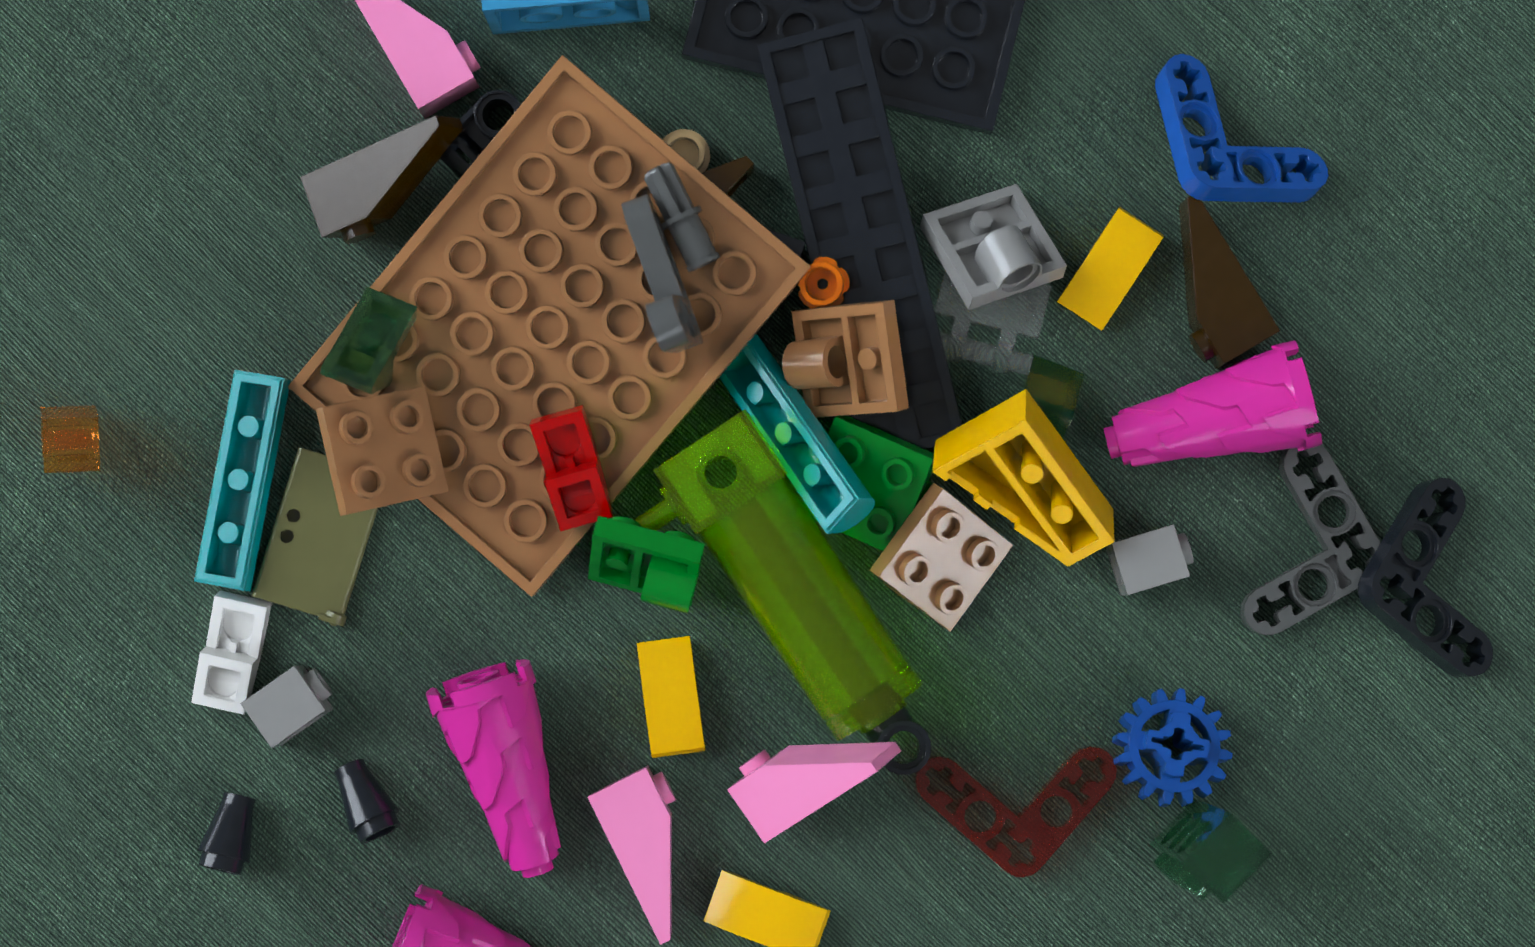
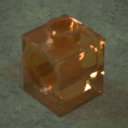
M96 406L40 407L44 473L100 471L99 420Z

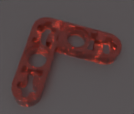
M1093 746L1078 748L1065 760L1018 816L1011 812L956 762L944 756L929 757L927 764L920 771L915 772L914 782L917 792L927 803L1003 870L1016 877H1027L1041 869L1107 793L1116 779L1117 768L1111 755L1103 749ZM1099 757L1103 761L1099 771L1104 777L1099 783L1088 780L1079 789V792L1088 795V798L1081 805L1074 794L1059 787V783L1066 776L1068 782L1074 785L1083 773L1082 769L1078 766L1080 760L1084 758L1092 762ZM946 766L950 768L952 773L949 775L948 780L960 792H962L965 783L970 784L974 788L972 792L960 799L953 814L945 809L946 805L954 801L940 789L933 794L926 790L930 780L925 774L931 767L937 771L943 770ZM1055 795L1064 797L1071 808L1070 817L1067 822L1057 827L1047 825L1042 820L1040 813L1043 802ZM979 800L988 802L995 812L992 826L981 832L971 830L966 825L964 819L967 807ZM1006 819L1014 823V826L1005 832L1015 841L1022 843L1028 838L1033 842L1029 852L1034 858L1027 865L1022 861L1016 862L1014 866L1011 865L1008 860L1012 853L999 840L996 842L994 849L986 845L987 841L1000 833Z

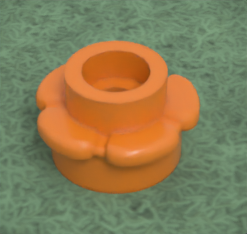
M828 257L814 259L813 263L809 264L811 268L799 281V298L809 308L840 305L844 300L843 294L848 291L850 285L846 270L839 268L834 259ZM826 279L828 282L827 288L820 289L818 281Z

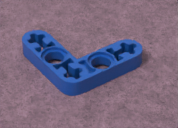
M1186 54L1174 55L1160 70L1155 79V89L1178 180L1188 195L1202 201L1301 203L1310 200L1326 183L1328 168L1324 160L1310 149L1301 147L1228 146L1210 76L1206 67L1198 59ZM1183 118H1191L1199 122L1205 131V136L1200 137L1190 133L1183 124ZM1243 165H1251L1257 168L1263 175L1264 183L1259 184L1249 180L1243 171Z

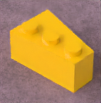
M1027 389L935 440L933 473L945 481L950 478L974 495L973 501L986 510L990 507L1014 523V529L1066 566L1069 567L1115 542L1114 509Z

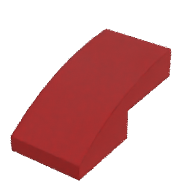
M580 405L531 419L529 425L546 474L544 483L560 532L597 522L598 516L613 517L602 466L584 406Z

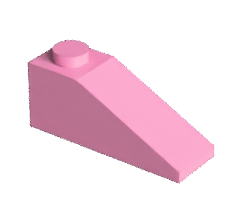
M355 0L424 119L479 88L472 73L481 67L465 40L455 45L447 30L401 0Z
M896 742L789 745L772 757L764 749L739 767L744 777L728 788L727 791L759 837L766 843L878 772L898 755L901 749Z
M647 765L590 794L587 798L661 945L669 941L672 935V812L668 804L676 801V798L663 772L661 771L653 775Z

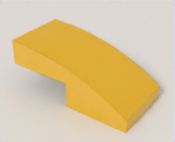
M1119 206L1057 302L1102 331L1149 261L1164 235Z
M690 636L637 643L652 758L705 751Z
M722 870L703 921L767 947H818L831 910L785 891L775 890L733 872Z

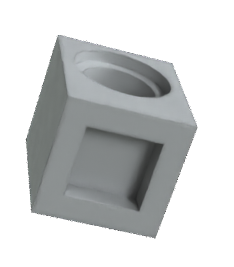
M1174 524L1119 540L1106 546L1121 596L1134 594L1189 577L1187 565L1194 563L1192 550L1185 533L1177 534Z
M296 665L240 704L269 746L275 748L282 746L333 710V707L327 700L333 693L325 679L315 668L308 672L304 665Z

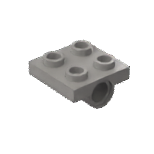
M1017 184L923 214L920 228L968 310L1061 279L1064 276L1067 267L1065 261Z

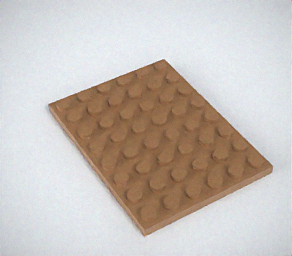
M562 55L298 373L288 388L316 411L317 408L425 386L449 492L419 498L418 500L532 597L536 595L596 522L560 532L544 483L546 474L529 425L531 419L580 405L584 406L612 505L799 284V281L811 266ZM668 162L674 165L694 207H701L702 212L698 215L716 252L720 255V258L693 272H688L687 265L670 230H664L703 339L702 344L678 353H664L658 345L651 328L645 305L655 300L621 205L624 202L648 194L655 206L661 224L664 223L665 220L644 180V175L652 168Z

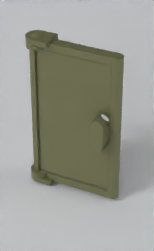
M298 447L251 596L319 616V620L329 622L332 626H344L347 619L345 613L378 508L340 516L326 455Z

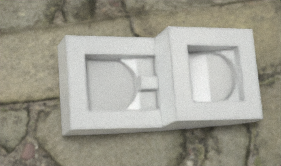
M221 590L214 596L206 647L199 654L191 703L242 715L245 714L246 711L240 703L248 699L252 694L272 602Z

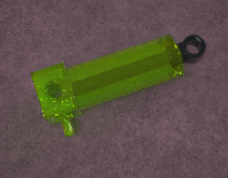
M744 409L653 470L664 486L659 490L665 499L638 516L635 521L642 527L655 531L676 517L679 518L683 526L688 523L696 536L702 538L822 720H826L825 724L836 741L859 730L861 734L865 733L871 743L889 742L895 733L908 731L917 740L915 755L906 761L892 759L885 767L898 775H910L918 772L929 760L931 741L928 733L916 723L906 708L907 703L904 699L923 683L912 666H908L909 662L786 480L788 472L746 409ZM717 461L730 463L737 472L735 481L726 488H715L706 480L707 469Z

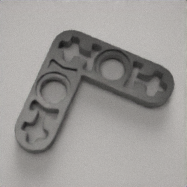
M645 194L622 203V210L655 300L646 304L645 307L658 345L664 353H678L702 344L703 339L695 314L650 196Z
M1322 445L1300 452L1304 457L1314 455L1317 458L1318 464L1312 468L1313 475L1318 483H1323L1329 478L1333 487L1318 491L1309 500L1304 490L1315 488L1306 474L1297 476L1292 468L1299 463L1296 455L1299 452L1298 448L1286 449L1280 458L1279 471L1281 477L1323 550L1251 590L1244 596L1240 604V617L1246 628L1257 635L1280 633L1358 589V583L1363 571L1360 568L1350 569L1347 566L1346 561L1352 557V551L1346 541L1339 542L1335 546L1331 540L1332 536L1347 533L1356 525L1360 533L1349 537L1355 548L1358 550L1368 549L1370 551L1371 557L1365 561L1366 567L1380 545L1379 539L1332 457ZM1326 497H1335L1345 505L1346 517L1338 527H1328L1319 519L1318 507ZM1310 569L1320 572L1325 577L1327 583L1324 595L1315 601L1304 598L1298 588L1300 576ZM1285 582L1289 598L1300 610L1293 614L1292 606L1285 605L1273 613L1275 623L1271 626L1266 620L1256 621L1253 613L1259 609L1256 600L1262 597L1265 602H1273L1285 596L1284 592L1278 588L1280 584Z

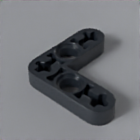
M1436 478L1419 483L1410 493L1362 573L1358 583V596L1362 605L1371 614L1445 673L1453 677L1478 676L1485 673L1493 659V647L1490 639L1483 631L1423 584L1466 508L1463 490L1457 482L1449 478ZM1440 493L1441 497L1438 503L1443 508V512L1433 513L1437 503L1431 497L1432 494ZM1427 518L1426 522L1420 521L1418 519ZM1408 531L1415 533L1421 542V553L1415 561L1409 559L1404 554L1402 548L1404 535ZM1381 580L1390 581L1387 590L1396 598L1382 599L1385 590L1379 584ZM1408 598H1410V599L1407 600L1405 603H1402V602L1399 600V599H1408ZM1423 606L1429 608L1435 618V627L1429 636L1423 635L1416 625L1417 613ZM1446 639H1448L1449 641L1452 642V643L1442 644L1443 642L1446 641ZM1468 643L1466 653L1471 657L1470 662H1461L1464 653L1455 644Z

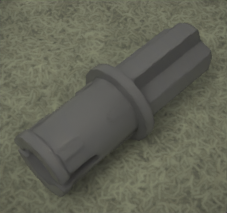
M670 162L663 163L648 171L644 175V180L665 220L661 227L663 230H670L687 265L688 272H693L719 259L720 255L716 252L698 215L702 212L700 206L694 207L674 165Z

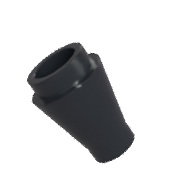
M364 759L349 762L334 772L339 783L350 834H356L361 844L381 838L400 826L396 816L399 808L369 771Z
M224 792L221 804L197 851L202 852L199 866L229 874L241 875L244 863L250 864L252 817L255 799Z

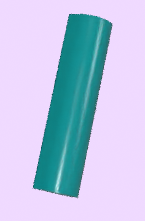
M755 334L719 379L826 534L846 531L861 522L871 512L875 501L799 392L788 385L782 368L761 338Z
M234 369L194 582L251 592L288 400V386L291 383L289 379Z

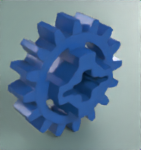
M1179 688L1173 693L1171 699L1168 700L1163 689H1158L1151 694L1152 705L1143 697L1132 703L1137 716L1130 713H1124L1120 716L1118 722L1127 729V732L1114 735L1112 743L1124 747V753L1113 759L1114 765L1128 766L1130 772L1124 777L1122 782L1124 785H1128L1137 780L1142 785L1138 796L1141 800L1148 798L1155 792L1158 793L1159 807L1165 808L1171 804L1174 795H1176L1181 807L1193 803L1192 790L1203 799L1213 793L1207 780L1219 783L1225 779L1226 774L1217 764L1232 759L1233 753L1220 748V743L1229 738L1231 733L1230 730L1217 731L1214 724L1222 716L1219 710L1209 715L1202 711L1205 705V697L1199 696L1192 703H1187L1185 689ZM1164 713V718L1160 721V729L1158 731L1150 729L1141 731L1149 718ZM1190 721L1198 728L1203 739L1191 727ZM1170 737L1173 738V746L1181 749L1183 752L1173 759L1171 758V749L1162 747L1161 744ZM1141 757H1145L1154 770V775L1145 767ZM1186 765H1202L1200 771L1193 779L1180 783V778L1184 776Z

